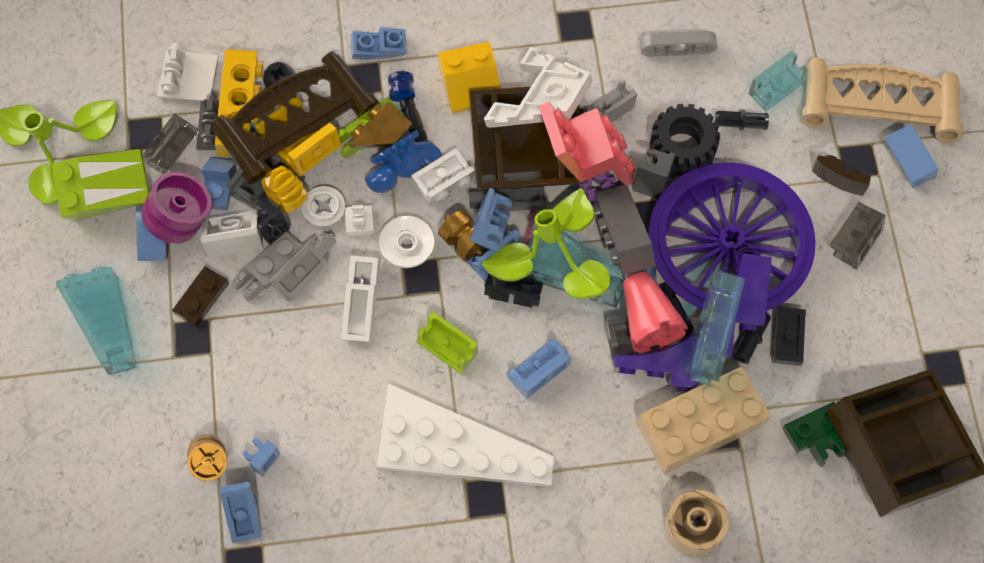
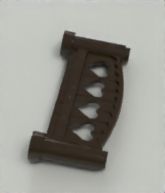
M331 51L322 58V66L295 73L265 88L248 101L233 118L229 119L221 115L212 121V131L243 171L241 175L249 185L258 182L270 171L271 168L266 163L267 159L350 109L359 118L379 104L375 95L366 91L339 54ZM322 79L327 80L330 84V99L311 92L309 87L311 85H318V82ZM299 92L306 93L308 96L309 113L291 106L288 103V99L291 97L296 98ZM277 105L284 106L286 108L287 126L269 119L265 113L269 110L274 111ZM255 118L262 119L264 121L265 139L246 132L243 126L247 123L252 124Z

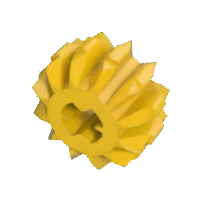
M282 165L269 171L262 179V187L267 193L266 196L271 199L278 209L285 213L297 210L307 200V192L303 187V183L299 181L298 177L290 169Z

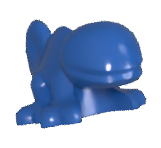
M416 130L370 159L374 164H384L365 177L366 185L376 193L389 192L397 185V177L410 178L411 175L421 170L422 163L427 166L442 157L441 151L430 142H415V139L419 136Z

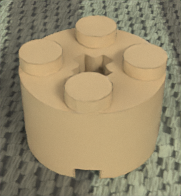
M695 490L677 497L665 519V535L678 551L690 556H704L713 551L725 537L729 527V518L723 502L716 495L705 490ZM695 518L700 520L698 528L693 526Z

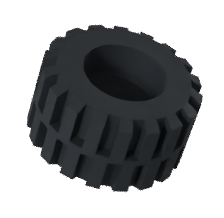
M683 103L677 104L676 109L670 106L666 109V113L661 112L658 115V119L653 124L649 149H655L670 154V152L675 153L670 172L672 177L675 174L681 176L690 170L713 163L720 140L719 125L717 122H713L714 117L711 113L705 114V109L702 107L698 110L694 108V104L684 107ZM676 134H686L693 137L697 141L698 146L682 148L674 144L670 137ZM653 157L652 161L656 164L658 161Z

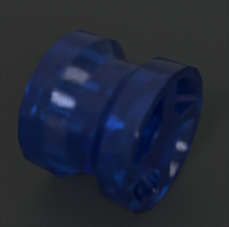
M397 71L388 76V85L391 87L389 90L390 100L400 102L402 98H415V89L412 87L414 75L412 73Z

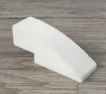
M350 255L341 339L370 342L381 259Z

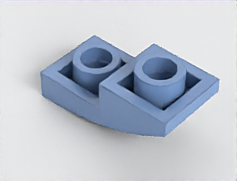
M380 27L378 33L352 31L351 59H383L398 57L407 53L406 29Z
M136 207L137 261H166V242L157 239L147 230L142 221V207Z

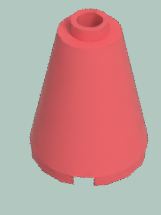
M642 270L638 273L628 274L623 282L631 344L634 351L638 353L652 352L650 347L659 345L660 349H663L684 337L686 334L684 329L688 330L686 322L648 272H642Z

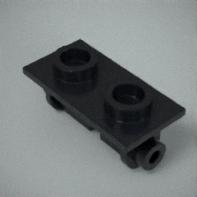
M488 274L484 286V295L489 296V299L508 303L510 294L515 295L514 304L533 308V306L539 307L544 283L529 277L517 281H504Z

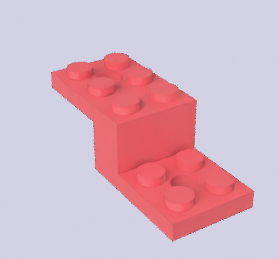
M550 101L539 106L556 157L580 182L612 170L624 185L627 184L628 186L634 183L635 179L632 173L636 172V168L631 157H627L625 149H628L626 140L622 133L619 134L616 125H612L608 115L603 116L598 108L575 118L565 119L562 110H556Z

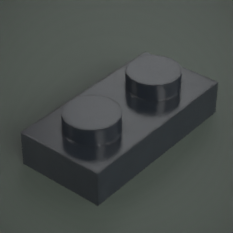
M777 307L775 313L773 363L802 366L804 358L805 309Z

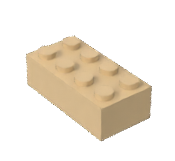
M743 366L640 414L637 425L663 474H666L765 426L771 416Z

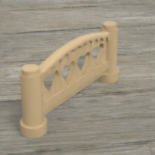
M813 58L807 65L806 105L802 109L801 121L808 127L825 126L829 122L830 114L935 126L936 139L946 143L957 142L963 138V124L960 122V80L955 73H944L941 79H936L912 70L886 65L853 64L827 67L825 60L822 58ZM832 81H851L854 87L845 97H842ZM859 83L877 84L880 87V91L872 100H868L859 87ZM890 85L894 88L904 87L907 93L899 103H895L887 92L886 86ZM912 89L930 90L933 93V97L925 106H922L913 94Z

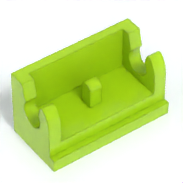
M432 311L427 318L428 322L424 329L419 328L416 343L456 372L462 374L478 354V343Z

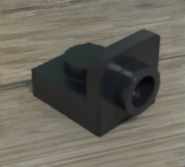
M261 196L254 202L259 210L257 217L261 221L257 228L268 244H272L288 231L290 226L282 212Z

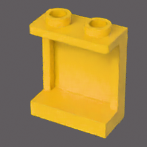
M297 96L288 101L291 106L304 110L301 100ZM281 106L267 116L269 119L287 126L286 108L284 106ZM262 120L256 124L255 128L258 136L265 139L264 121ZM328 123L326 126H322L277 153V155L285 165L301 177L342 145L336 127Z

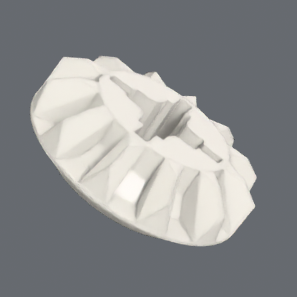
M320 186L307 193V200L303 202L301 209L303 216L309 224L316 225L318 228L322 226L331 227L337 221H341V217L345 212V201L341 193L336 189ZM317 203L321 205L329 203L328 207L331 213L324 210L318 213L319 207Z

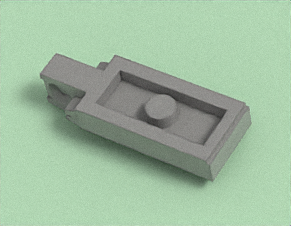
M326 233L317 240L314 238L310 239L268 282L286 301L292 300L328 263L327 259L330 256L327 252L337 241L330 234Z

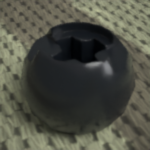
M285 62L272 63L264 70V86L267 88L277 82L275 79H279L281 76L284 78L295 74V71Z

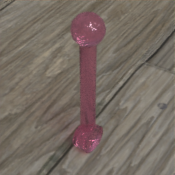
M532 210L529 213L530 221L523 240V244L527 246L534 227L535 216L539 213L536 210Z

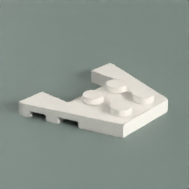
M530 47L520 62L522 71L540 74L520 105L495 102L484 118L487 127L492 128L544 122L539 106L549 101L556 110H562L565 119H570L593 82L591 74L567 62L561 64L555 61L553 56L549 54L541 55L538 49Z

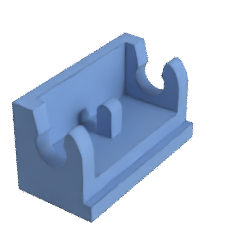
M912 124L884 137L886 145L891 149L908 177L912 188L936 178L939 168Z
M489 188L479 209L470 241L498 252L510 213L498 208L497 205L504 204L506 207H512V201L505 196L495 193L494 189Z
M552 338L544 347L517 368L512 369L507 374V378L527 400L569 367L571 356Z

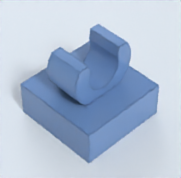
M254 438L252 442L259 448L258 452L251 455L244 450L243 456L250 462L249 464L253 471L263 477L279 457L280 452L268 440L263 445L259 439Z

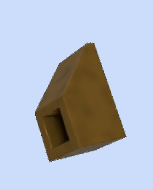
M389 102L382 106L377 104L367 115L370 118L365 126L359 124L350 134L353 140L348 146L352 149L390 147L398 141L412 123Z

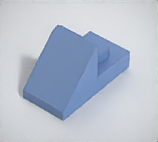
M210 157L202 167L204 185L211 195V209L228 211L231 195L227 184L236 173L238 165L233 159Z
M250 481L220 487V497L232 543L262 537L256 495L252 494Z

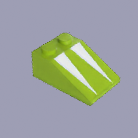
M140 149L76 157L51 164L60 215L62 218L74 222L143 205L150 193L142 150Z

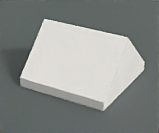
M252 209L207 217L202 223L201 242L208 258L263 249L262 236L257 228V225L260 223L257 217L258 210Z

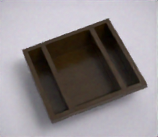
M531 86L469 91L477 191L489 190V188L500 190L588 183V180L580 182L556 157L545 122L492 128L486 126L484 118L495 102L520 105ZM579 105L570 119L580 115Z
M933 368L843 397L827 410L880 518L948 493L984 476V463Z

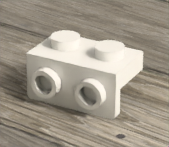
M455 148L411 175V179L429 205L434 201L437 203L444 201L451 195L450 191L455 188L463 189L471 184L475 168L473 166L469 167L459 150Z

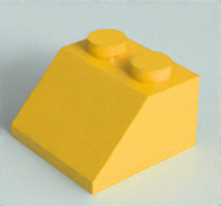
M490 41L438 53L439 70L451 114L470 110V90L500 89L497 65Z

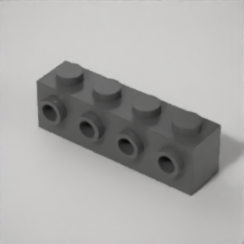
M627 184L596 192L597 203L593 204V210L596 220H598L601 234L604 235L613 266L619 265L622 275L634 274L641 270L656 267L652 243Z

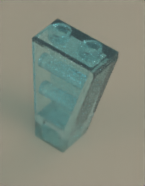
M562 232V240L578 268L587 260H595L602 263L609 272L611 284L607 292L588 299L617 308L624 293L623 282L626 279L625 275H622L619 268L613 266V264L567 233ZM532 235V239H531V242H532V243H531V245H530V247H529L530 250H531V252H532V247H533L534 235ZM539 238L537 255L531 260L534 268L526 277L565 291L563 287L564 278L573 270L558 242L546 243Z
M97 267L89 273L81 275L70 274L65 276L64 279L56 281L57 288L105 371L109 375L137 368L119 280L113 268Z
M721 271L713 272L685 367V372L691 373V380L710 385L711 380L719 382L745 282L744 278Z

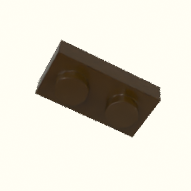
M204 266L172 309L173 313L197 328L229 285L228 280Z

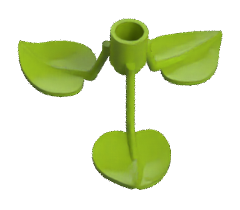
M101 100L88 103L79 108L73 116V121L77 127L57 122L53 118L47 120L31 105L22 104L0 109V136L11 146H23L28 143L32 135L40 144L49 161V165L43 164L36 167L28 180L30 192L43 205H51L58 201L51 166L55 162L44 143V140L49 139L52 135V126L74 133L81 131L82 137L88 141L101 140L108 136L114 128L118 109L115 101Z
M582 188L566 197L552 210H542L535 216L534 220L537 230L533 231L532 252L526 244L519 242L511 243L499 249L497 253L482 262L484 269L497 279L504 281L523 279L533 271L534 266L531 260L537 255L539 238H541L546 243L558 242L573 272L567 274L563 281L565 292L572 298L588 299L600 296L607 292L611 284L607 268L598 261L587 260L578 268L561 237L562 232L565 230L570 232L583 230L594 219L593 207Z

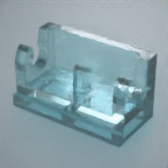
M793 50L752 81L748 94L766 112L806 81L804 79L807 72L806 65L800 68L796 65L797 54Z

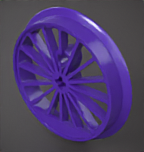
M732 162L713 163L695 168L681 175L661 194L653 209L649 224V238L652 243L655 264L663 280L682 299L697 308L714 314L725 299L723 295L729 259L731 260L734 275L736 274L738 259L741 254L759 256L763 254L793 260V266L789 274L771 265L770 274L782 280V282L774 289H768L766 311L781 305L799 290L805 282L814 261L816 247L815 231L811 217L802 200L785 182L775 175L747 164ZM736 187L731 225L728 226L720 194ZM741 188L759 194L760 196L739 227L735 226ZM712 198L715 199L722 227L704 205L706 201ZM764 198L778 209L747 230H742ZM697 207L712 228L689 215L688 212ZM781 215L784 216L791 229L747 237ZM681 218L707 235L668 227ZM666 236L707 244L668 251ZM792 237L794 239L795 252L754 245V243ZM711 251L681 271L677 270L671 260L672 257ZM719 255L697 288L683 277ZM725 257L719 296L716 297L701 291L720 261Z

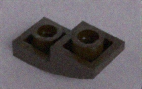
M817 156L812 167L814 174L836 188L864 196L870 185L871 175L863 174L858 170H844L845 160L837 159L835 156Z

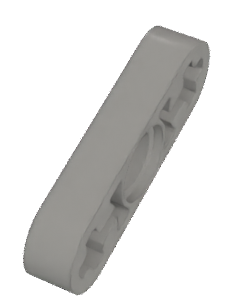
M711 31L652 33L643 36L640 40L642 54L648 57L710 54L717 49L716 34Z

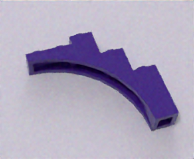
M750 254L739 255L736 274L726 298L715 314L698 331L681 342L659 351L639 355H614L613 366L619 367L618 373L635 375L636 369L647 370V376L664 378V373H669L668 384L674 385V391L688 392L692 387H699L703 354H707L706 360L724 362V356L732 357L735 323H739V329L756 331L757 325H765L772 257Z

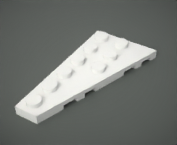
M388 384L377 462L378 470L551 487L554 456Z

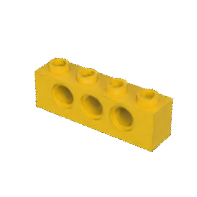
M225 49L218 117L224 115L226 118H233L244 106L235 105L237 102H245L246 104L261 92V85H257L258 77L262 78L263 62L258 61L257 51ZM242 78L248 79V80H246V81H244V82H238V81H237V80L242 79ZM258 118L253 119L252 124H245L243 129L256 135L252 131L253 125L258 124ZM216 136L215 148L217 157H232Z

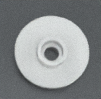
M397 217L388 222L382 229L379 237L380 251L383 257L394 266L400 268L416 267L424 263L432 254L434 235L429 225L417 217ZM407 242L412 244V247L409 249L402 247Z

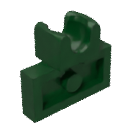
M831 402L785 424L782 428L796 453L810 448L809 451L821 467L825 465V461L828 458L826 449L834 451L839 458L847 453L827 413V410L835 402Z

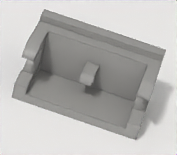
M622 80L618 83L617 88L590 106L584 105L581 107L580 115L598 108L603 116L608 115L612 123L635 108L638 93L634 89L628 92L625 87L626 81Z

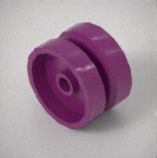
M184 172L163 174L154 182L150 193L144 201L141 209L142 221L147 230L157 239L177 244L189 241L198 233L212 206L211 195L206 186L192 175Z

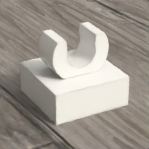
M372 205L345 207L347 237L374 235Z

